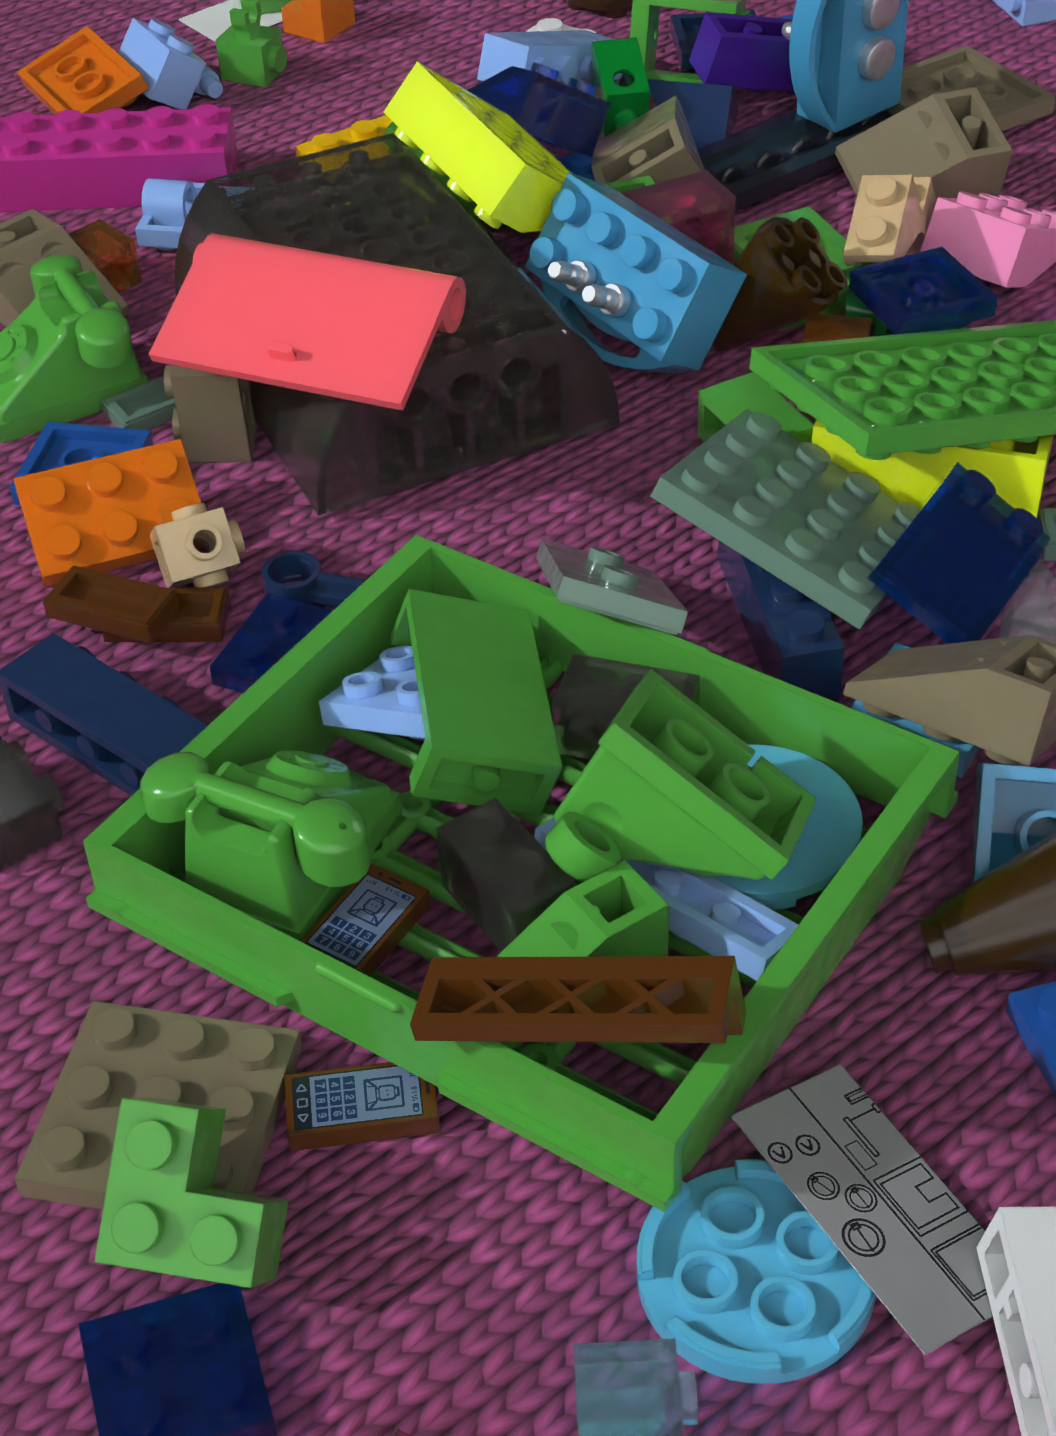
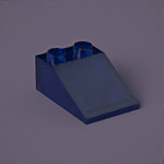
M532 62L530 70L511 66L467 90L510 115L537 141L592 157L611 103L594 96L596 86L574 78H569L568 84L557 81L559 71Z
M957 462L912 514L867 578L947 644L981 640L1039 561L1051 538L1044 533L1042 524L1034 515L1022 508H1013L997 495L995 486L986 476L975 470H967Z

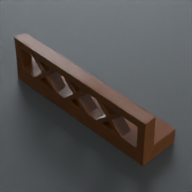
M735 956L432 957L410 1027L415 1041L726 1043L727 1035L743 1034L746 1008Z

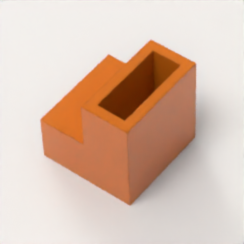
M292 0L281 7L284 32L321 43L328 42L355 24L353 0Z

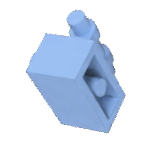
M132 18L118 54L142 74L149 88L143 93L149 99L177 109H187L194 92L201 95H209L212 98H217L222 94L223 85L219 82L218 75L212 69L205 66L206 62L193 52L194 45L191 42L174 35L175 29L158 19L151 18L148 24Z

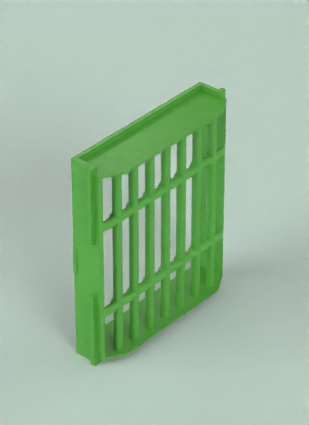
M415 535L180 752H192L203 757L209 764L210 774L214 775L224 762L230 761L240 767L271 758L278 751H303L322 755L342 737L407 768L413 769L421 750V745L399 735L323 725L319 701L340 687L344 678L361 672L380 659L379 655L384 650L396 647L391 645L390 635L408 589L529 611L546 691L565 672L628 699L651 669L654 670L747 745L777 746L811 756L839 774L855 794L886 806L869 830L862 827L860 843L828 886L816 892L820 897L805 917L787 909L773 910L795 922L798 926L757 981L738 972L740 981L752 986L744 998L746 1017L743 1034L727 1035L726 1043H711L698 1061L660 1043L592 1042L679 1085L659 1114L562 1065L563 1060L578 1042H540L526 1046L521 1044L514 1049H510L497 1041H415L410 1022L420 992L377 970L369 977L185 883V820L175 823H159L151 820L145 813L140 789L83 840L95 887L86 897L87 905L96 912L276 1007L284 1005L437 1086L440 1094L657 1209L666 1212L682 1190V1178L696 1166L898 882L931 814L934 813L946 818L957 803L959 792L955 791L954 788L960 751L714 654L707 648L667 632L559 602L553 590L549 587ZM547 694L554 725L598 743L612 723L608 719ZM559 752L562 770L557 779L573 786L587 764ZM349 769V772H350V773H354V774L363 776V775H361V774H359V773H357V772L352 771V770ZM411 791L400 793L402 813L370 857L372 864L428 889L430 897L514 938H517L537 917L396 850L417 829L558 896L582 883L564 873L554 863L437 810L436 808L443 801L415 797L411 795ZM546 802L540 816L507 810L502 811L539 827L554 817L558 807ZM416 923L397 944L430 962L432 957H483ZM671 931L668 932L669 948L686 956H712L687 940L675 936Z

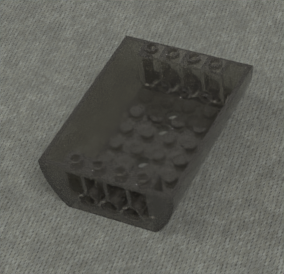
M394 133L207 180L195 198L185 219L177 247L174 275L176 297L193 264V255L196 247L204 242L206 237L212 233L461 277L465 282L466 302L461 323L454 333L436 332L403 411L250 381L257 423L318 516L381 496H390L407 488L434 480H442L456 473L483 465L495 464L505 458L532 450L544 449L554 443L620 424L619 405L614 384L597 352L455 193L448 188L438 174L420 160L421 155L401 141Z

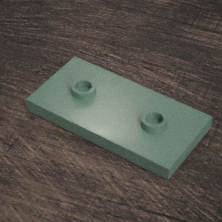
M541 539L536 559L559 602L674 635L682 633L688 611L653 570L624 562L625 556L607 549L591 546L588 552Z

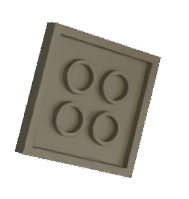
M966 45L903 67L900 103L886 109V111L895 115L932 94L977 87L1001 131H1005L1018 125L1029 124L1034 119L1053 113L1056 96Z
M92 1001L15 1176L20 1197L103 1210L121 1099L151 1097L225 1108L226 1113L214 1188L253 1194L285 1100L284 1075L294 1074L302 1051L300 1030Z

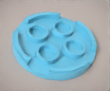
M749 745L756 752L747 765L752 767L763 756L815 797L816 801L789 862L772 880L767 876L758 881L726 875L714 878L771 910L796 907V899L812 895L826 888L860 843L863 825L861 808L854 792L845 780L833 769L817 759L787 748L769 745Z
M735 1160L734 1167L705 1173L687 1183L682 1180V1190L667 1211L663 1212L653 1206L640 1232L637 1246V1285L641 1304L647 1318L662 1340L674 1352L694 1366L715 1376L752 1384L784 1383L811 1376L826 1369L843 1357L859 1340L872 1316L876 1294L767 1160Z

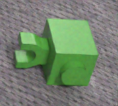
M241 0L242 9L233 8L229 11L231 26L216 39L221 80L267 87L286 69L287 51L283 46L281 29L260 25V0Z

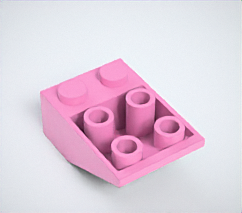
M959 191L957 198L938 197L919 256L951 268H964V273L1005 288H1026L1056 262V211L1042 209V212L1026 208L1028 202L1003 194L997 197L980 193L978 196Z

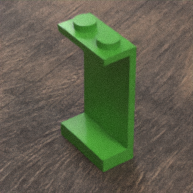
M408 589L390 635V642L394 646H412L425 732V740L409 776L411 795L540 816L562 770V763L529 611Z

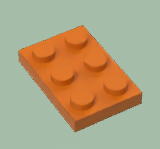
M88 26L17 71L23 85L54 115L64 110H76L80 113H101L110 108L126 107L132 104L138 95L149 89L142 74Z
M181 439L13 478L44 587L58 584L73 565L104 573L157 560L150 538V533L154 526L173 521L171 513L175 510L201 503ZM193 542L196 549L205 548L202 543Z

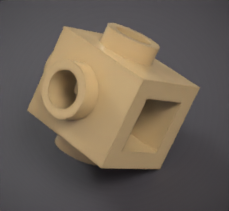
M205 503L186 506L171 513L173 521L154 526L150 533V538L166 588H177L193 583L195 588H214L228 583L227 573L234 571L241 564L238 555L245 553L242 533L235 519L227 521L223 507L207 511ZM193 542L202 543L206 547L207 553L199 552L194 547Z

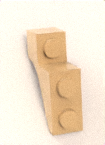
M913 174L862 175L843 252L846 266H858L860 262H885L887 266H898L905 255H919L937 202L931 177H913Z

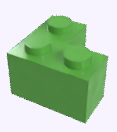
M152 1097L122 1098L94 1262L252 1288L277 1279L289 1199L214 1188L226 1113L225 1108Z

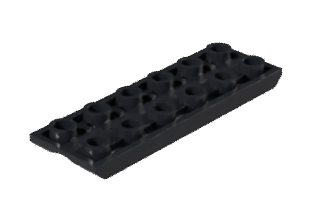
M797 110L701 147L697 150L711 186L699 192L694 198L684 201L679 205L708 223L718 221L725 215L747 206L757 205L760 201L783 191L793 190L796 186L817 177L827 176L832 171L842 168L835 155L836 146L890 118L893 114L883 110L835 133L798 115Z

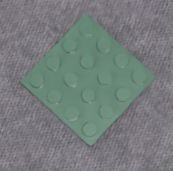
M749 409L743 411L659 478L650 496L859 630L930 549L941 531V528L930 522L928 515L920 508L908 503L900 504L881 492L879 485L870 477L857 472L850 473L831 461L830 455L820 446L797 440L784 432L781 424L773 417L762 412H752Z

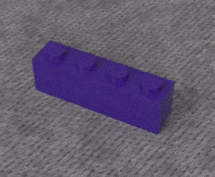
M705 12L689 59L704 84L746 88L753 92L779 90L795 95L789 63L790 41L782 34L783 25L786 22H792V19Z

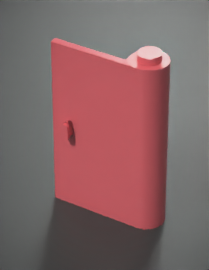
M212 233L206 237L204 242L196 247L193 255V264L149 352V356L154 362L403 411L436 332L454 333L461 323L466 302L465 282L461 277Z

